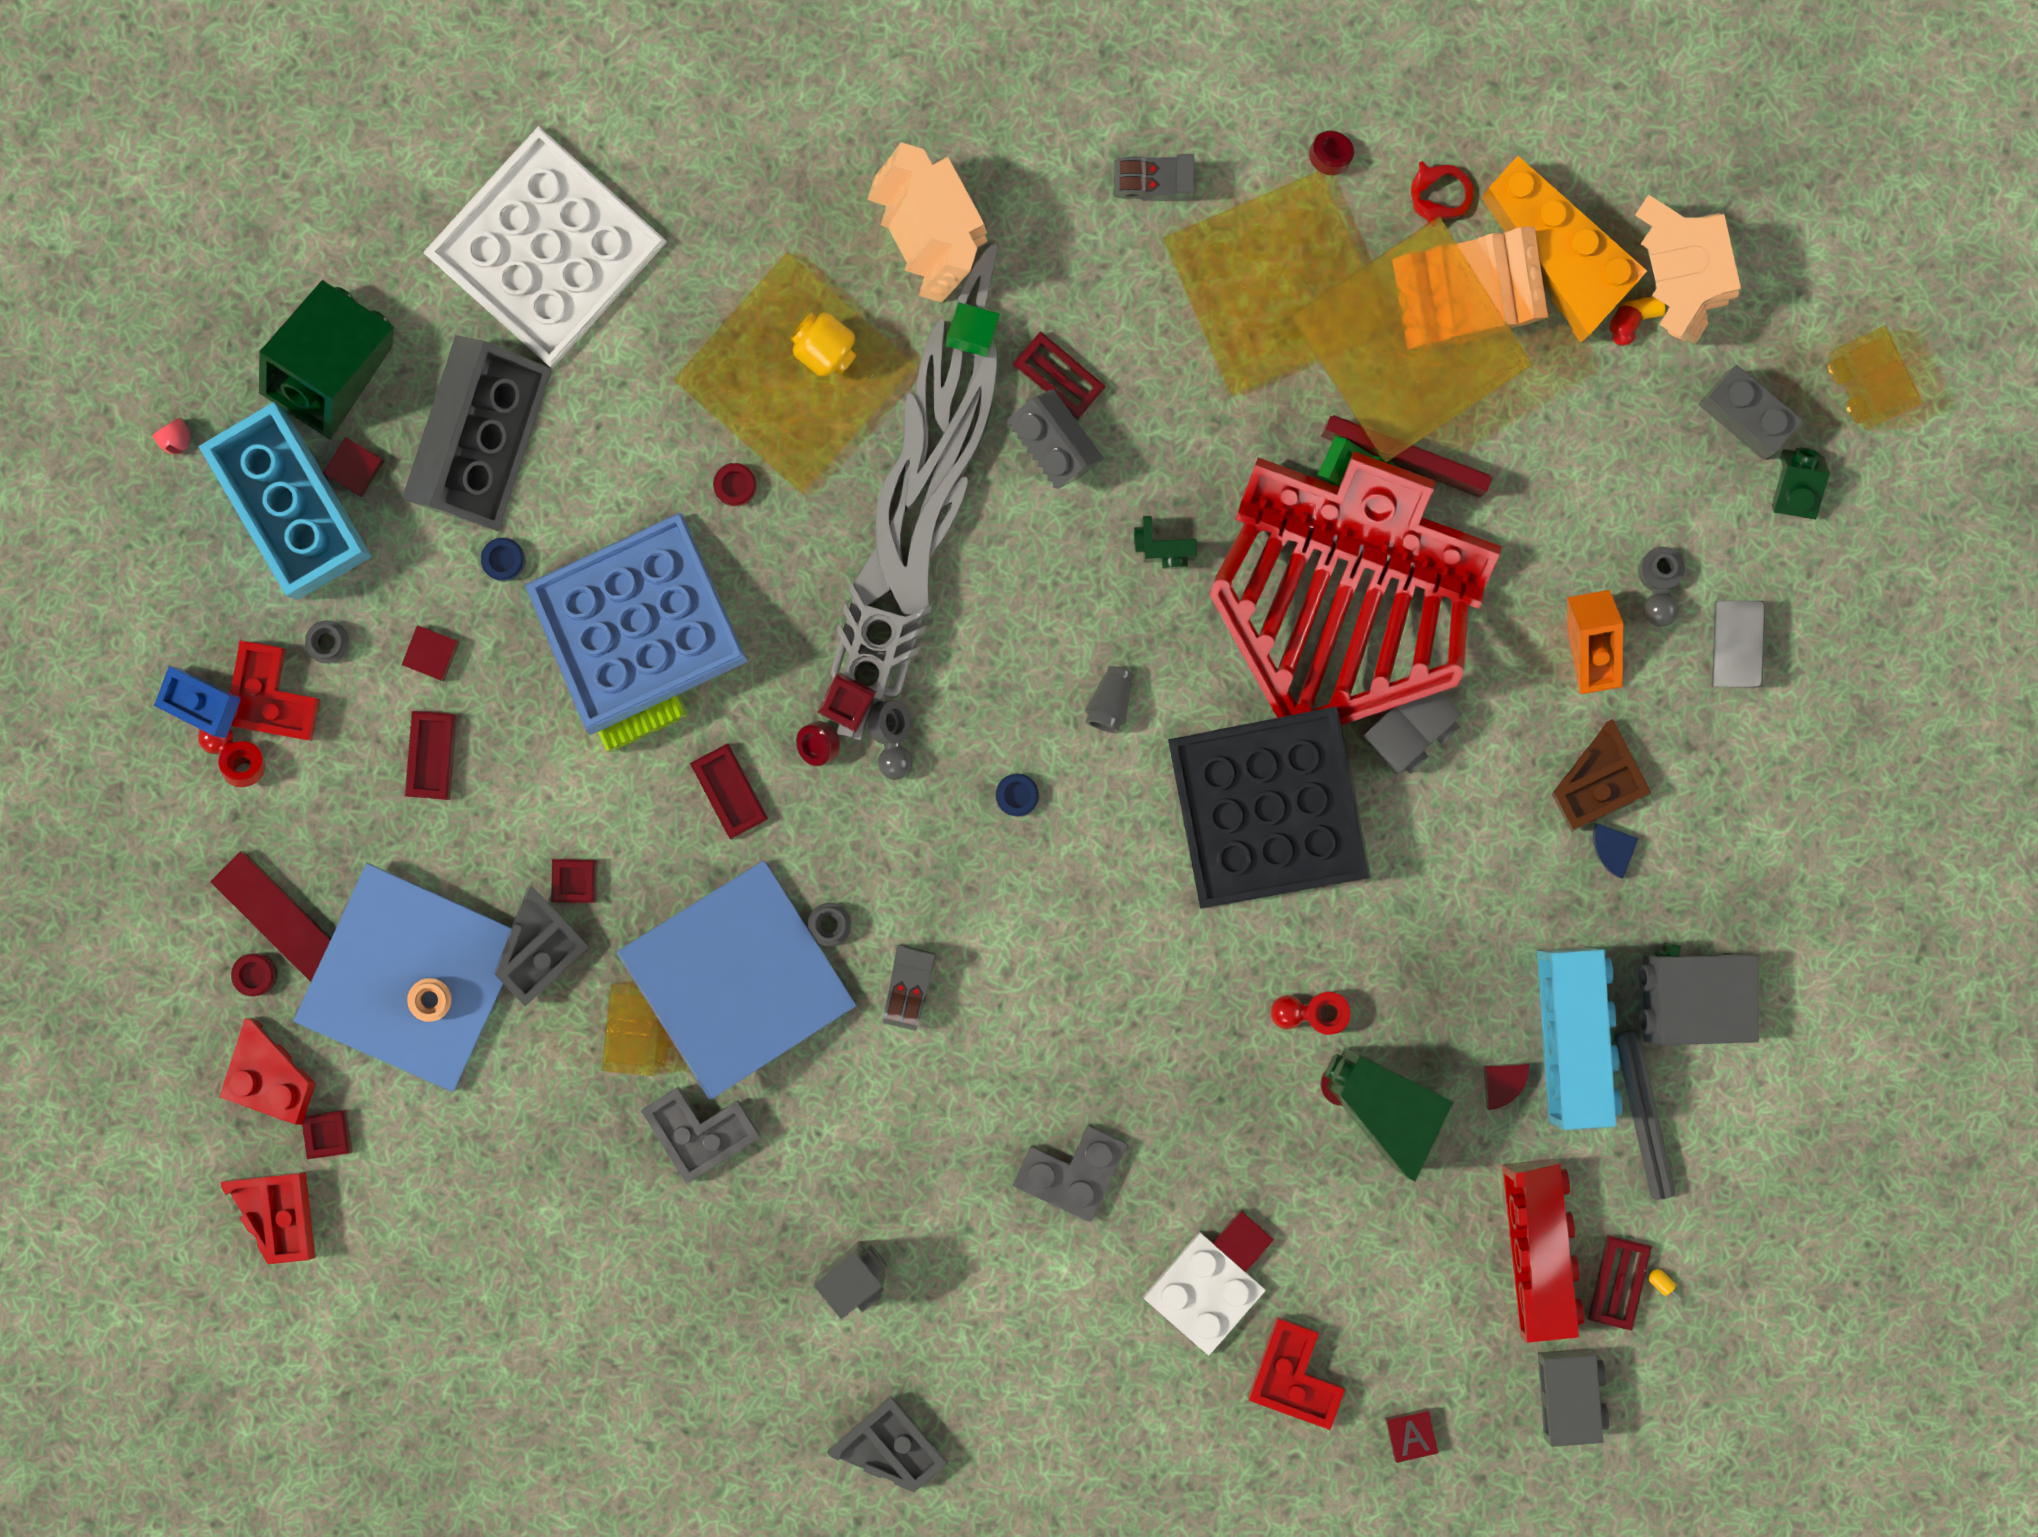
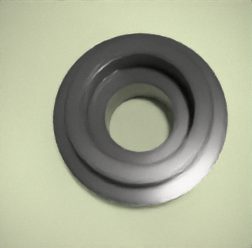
M324 620L317 622L306 634V650L318 662L325 664L335 663L341 660L348 651V633L343 626L334 621ZM327 634H331L335 639V645L330 650H324L321 646V639Z
M824 903L817 906L811 912L808 919V930L817 943L824 946H834L843 942L849 935L851 919L848 912L842 906L835 903ZM826 916H833L838 922L837 929L832 933L825 932L821 926L822 920Z

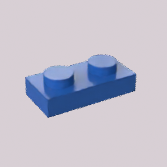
M169 666L154 706L212 736L226 738L241 698L182 668Z

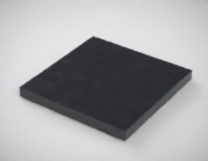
M1338 706L1168 739L1200 909L1371 878Z

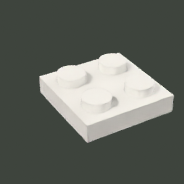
M1199 1231L1143 1295V1298L1209 1356L1266 1290Z

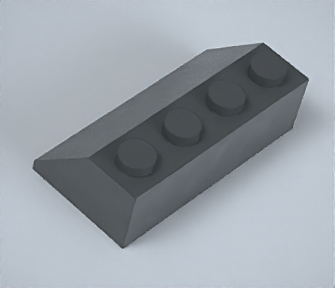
M455 335L402 499L451 517L499 531L552 369L487 341Z

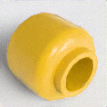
M811 312L800 323L790 338L794 342L793 355L795 358L820 377H825L834 370L842 374L856 357V354L851 350L855 342L854 333L828 312H822L817 316Z

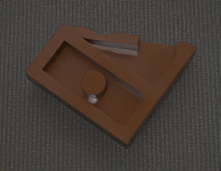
M1612 719L1606 722L1598 735L1553 791L1552 796L1572 833L1649 796L1651 791Z

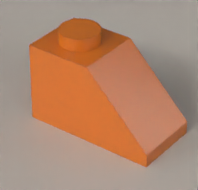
M1610 590L1567 597V629L1580 695L1623 687V621Z

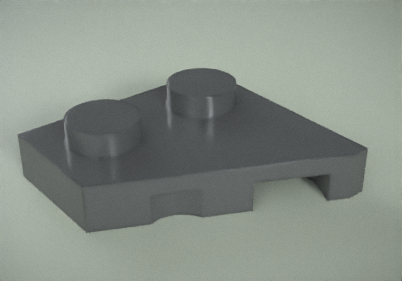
M529 886L525 891L494 974L526 1006L586 951L589 946L534 887Z
M892 1395L827 1451L831 1458L838 1461L842 1459L863 1468L864 1472L878 1478L884 1477L889 1479L895 1485L911 1492H916L945 1467L948 1462Z

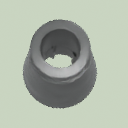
M1115 666L1108 667L1107 673L1085 708V712L1088 714L1085 722L1088 725L1101 731L1118 733L1120 725L1126 724L1131 679L1133 676L1131 672Z

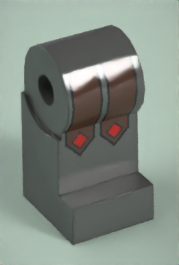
M1177 154V157L1157 158L1133 156L1118 158L1114 161L1115 197L1121 199H1141V201L1192 202L1194 194V154Z
M903 945L897 946L884 1011V1024L917 1031L936 953Z

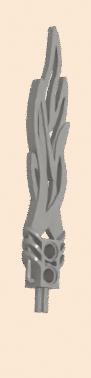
M992 244L976 262L959 295L956 308L958 302L967 304L975 285L980 279L975 307L986 309L991 279L998 254L996 244ZM943 319L937 321L927 340L918 372L915 396L908 393L905 399L903 449L897 463L884 481L877 504V546L854 584L850 583L849 591L853 596L850 608L844 602L842 610L847 617L845 625L842 629L838 622L836 629L840 641L831 668L833 679L836 673L840 671L846 650L849 656L843 675L856 681V673L863 665H874L879 670L877 682L867 686L877 692L857 732L841 724L838 726L837 734L859 741L862 740L873 701L882 702L885 696H897L902 689L910 661L919 655L921 646L916 648L914 646L916 641L924 636L927 626H920L922 620L928 617L933 609V605H929L930 558L945 539L963 503L968 488L967 477H961L971 463L983 439L994 399L997 376V349L992 345L988 357L974 354V369L966 394L950 422L951 406L962 369L963 351L953 348L949 372L942 388L941 368L945 322ZM933 357L934 412L938 426L944 434L926 462L929 446L926 385L930 359ZM981 397L980 413L975 429L965 450L959 457ZM905 470L900 502L890 523L891 506ZM930 481L912 535L908 563L904 567L901 554V532L906 506L910 510L917 503ZM952 504L948 514L936 530L942 509ZM892 591L904 616L873 608L870 605ZM879 623L888 625L892 630L889 641L882 645H875L869 641L868 633L874 625ZM898 669L894 686L892 689H889L888 686L891 680L892 673L894 670Z

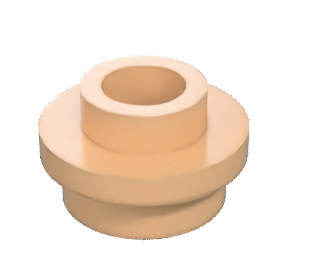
M435 978L419 980L411 987L407 996L410 1012L419 1020L426 1022L441 1019L449 1011L452 1003V996L448 986ZM431 991L437 995L438 1003L436 1006L427 1007L423 1004L422 996L425 992Z

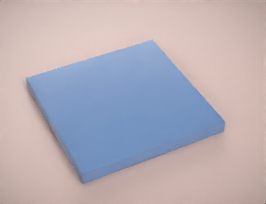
M681 512L525 584L584 728L589 735L748 662Z
M764 860L616 952L709 1100L856 1007L855 1002Z
M366 863L293 1022L454 1092L503 986V983L495 976L494 972L512 927L375 865ZM424 978L441 980L448 986L452 996L451 1007L446 1015L432 1022L416 1018L410 1012L407 1004L409 990L416 982ZM428 991L423 994L422 1002L427 1007H434L438 1003V997L434 992Z

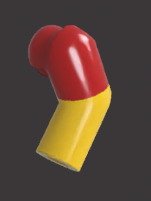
M1653 296L1624 302L1610 321L1609 329L1612 332V341L1619 346L1632 344L1636 339L1634 332L1638 329L1642 320L1665 316V303Z

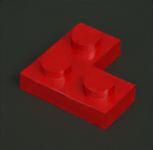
M240 640L230 693L240 697L241 700L231 726L313 741L320 699L278 691L286 649Z
M1277 1316L1247 1398L1256 1404L1331 1430L1345 1388L1305 1373L1319 1333L1317 1330Z

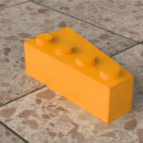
M1519 156L1510 163L1482 196L1483 201L1504 232L1519 227H1535L1543 286L1550 295V299L1557 310L1563 314L1572 327V332L1580 343L1596 329L1647 272L1644 267Z

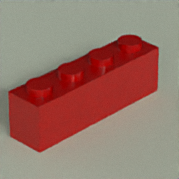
M1554 1159L1502 1164L1520 1337L1527 1343L1579 1338L1578 1325H1584V1309L1581 1299H1575L1573 1282L1579 1281L1580 1272L1576 1255L1570 1256L1569 1238L1575 1237V1226L1572 1213L1565 1211L1564 1195L1570 1194L1567 1169H1561L1560 1163Z

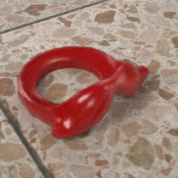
M1424 161L1419 162V170L1410 188L1414 211L1426 219L1430 227H1434L1438 220H1452L1462 217L1470 208L1473 199V185L1468 176L1455 165L1445 164L1428 167ZM1452 175L1462 183L1465 197L1459 207L1449 208L1441 204H1435L1431 200H1422L1420 192L1426 190L1429 185L1433 184L1441 176Z

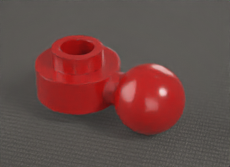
M231 728L226 738L215 737L201 729L199 730L198 742L201 748L210 754H220L218 764L226 782L235 787H248L261 779L265 771V762L261 751L256 745L247 741L233 743ZM247 763L250 765L249 769L244 772L236 771L241 764Z
M1326 991L1317 994L1309 1004H1302L1297 997L1292 995L1280 996L1273 1002L1270 1015L1275 1025L1282 1029H1294L1302 1021H1309L1310 1025L1317 1032L1325 1035H1334L1344 1030L1348 1025L1351 1011L1348 1002L1343 996L1336 992ZM1330 1004L1337 1009V1017L1333 1021H1325L1321 1018L1320 1011L1323 1006Z

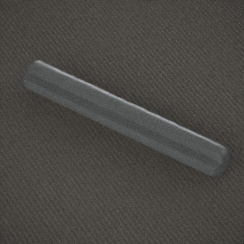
M1637 1030L1622 1031L1615 1035V1041L1650 1196L1655 1200L1667 1199L1675 1195V1188L1640 1033Z

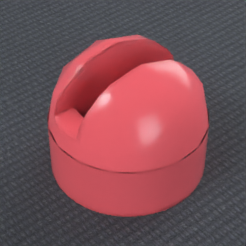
M181 417L152 435L158 446L164 452L172 455L181 454L191 444V433Z

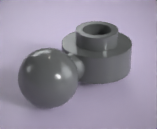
M1657 547L1650 550L1642 558L1638 567V575L1642 584L1652 591V595L1644 604V615L1649 623L1658 627L1670 625L1677 618L1679 607L1676 599L1670 595V590L1682 580L1685 572L1682 557L1678 552L1668 547ZM1657 562H1666L1670 567V573L1663 574L1659 572Z
M898 700L877 702L870 709L868 729L874 740L884 744L885 749L879 756L878 766L885 777L899 780L907 776L912 768V757L901 745V742L909 735L911 716L907 707Z

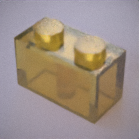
M1886 325L1828 353L1831 359L1828 362L1829 372L1836 384H1843L1850 398L1847 401L1849 414L1855 423H1862L1865 431L1923 403Z
M613 983L610 989L601 1071L655 1076L658 1074L659 1067H666L668 1060L669 1041H662L663 1026L636 984Z

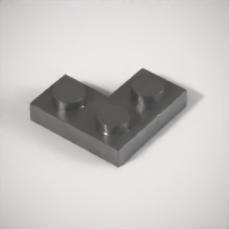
M679 1086L641 1110L686 1184L761 1137L739 1100L706 1121L701 1122Z
M1088 1125L1070 1163L1034 1146H1030L1012 1186L1091 1223L1126 1149L1127 1143Z

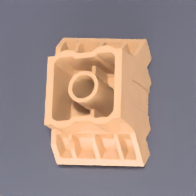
M901 142L875 175L867 200L886 206L880 226L887 227L890 230L907 262L905 271L924 276L919 296L943 302L971 271L977 247L987 243L985 236L987 231L950 159L944 157L932 164L924 149Z
M1648 194L1635 216L1652 226L1641 243L1649 251L1657 287L1652 296L1670 307L1659 325L1666 328L1672 336L1696 345L1708 325L1706 310L1727 306L1730 299L1738 298L1739 290L1741 289L1725 214L1716 213L1698 218H1684Z
M1519 227L1505 233H1491L1474 240L1439 245L1426 251L1409 252L1392 259L1407 350L1435 345L1436 347L1509 331L1511 328L1548 318L1535 227Z

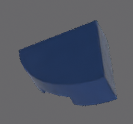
M1595 823L1592 840L1596 854L1610 874L1623 879L1638 838Z

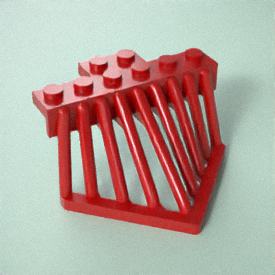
M1353 451L1339 487L1262 458H1257L1235 520L1244 523L1220 567L1209 595L1277 718L1338 706L1343 725L1459 685L1465 666L1469 606L1480 608L1484 589L1500 556L1502 546L1423 518L1422 515L1434 490V480ZM1263 530L1270 532L1239 600L1232 587V582L1257 535ZM1288 540L1296 542L1258 635L1250 617L1255 611L1283 546ZM1314 549L1322 551L1277 669L1269 652L1274 646L1307 561ZM1338 558L1346 560L1347 563L1297 702L1295 703L1288 689ZM1364 569H1371L1373 572L1329 704L1312 709ZM1391 577L1398 579L1399 582L1371 688L1368 691L1351 696L1381 600ZM1417 586L1425 589L1410 676L1390 683L1410 603ZM1442 596L1450 598L1452 603L1448 659L1446 664L1429 669Z

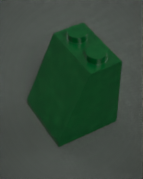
M321 280L259 351V394L283 407L289 414L331 440L391 350L394 326L380 312L370 311L357 303L345 289L341 287L334 288L324 280Z
M1344 1047L1341 1055L1336 1053L1332 1057L1326 1069L1325 1077L1330 1079L1327 1088L1391 1167L1405 1177L1416 1181L1454 1102Z

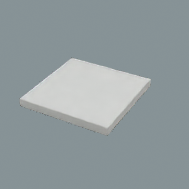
M538 126L423 253L552 369L667 242Z

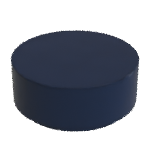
M496 538L488 542L483 548L481 565L485 573L491 578L503 582L511 581L517 578L524 570L526 563L525 553L522 547L509 538Z
M1015 773L1006 776L998 784L996 801L1000 809L1006 814L1015 817L1024 816L1030 813L1037 805L1039 792L1037 785L1030 777Z

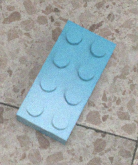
M273 402L198 446L287 597L300 600L372 557L294 422L283 407Z
M1590 947L1537 950L1549 1123L1562 1130L1616 1127V1116L1622 1114V1098L1620 1090L1614 1089L1613 1072L1619 1070V1055L1617 1046L1611 1045L1610 1028H1615L1616 1026L1615 1005L1613 1001H1608L1607 984H1612L1613 982L1610 957L1605 958L1604 950Z

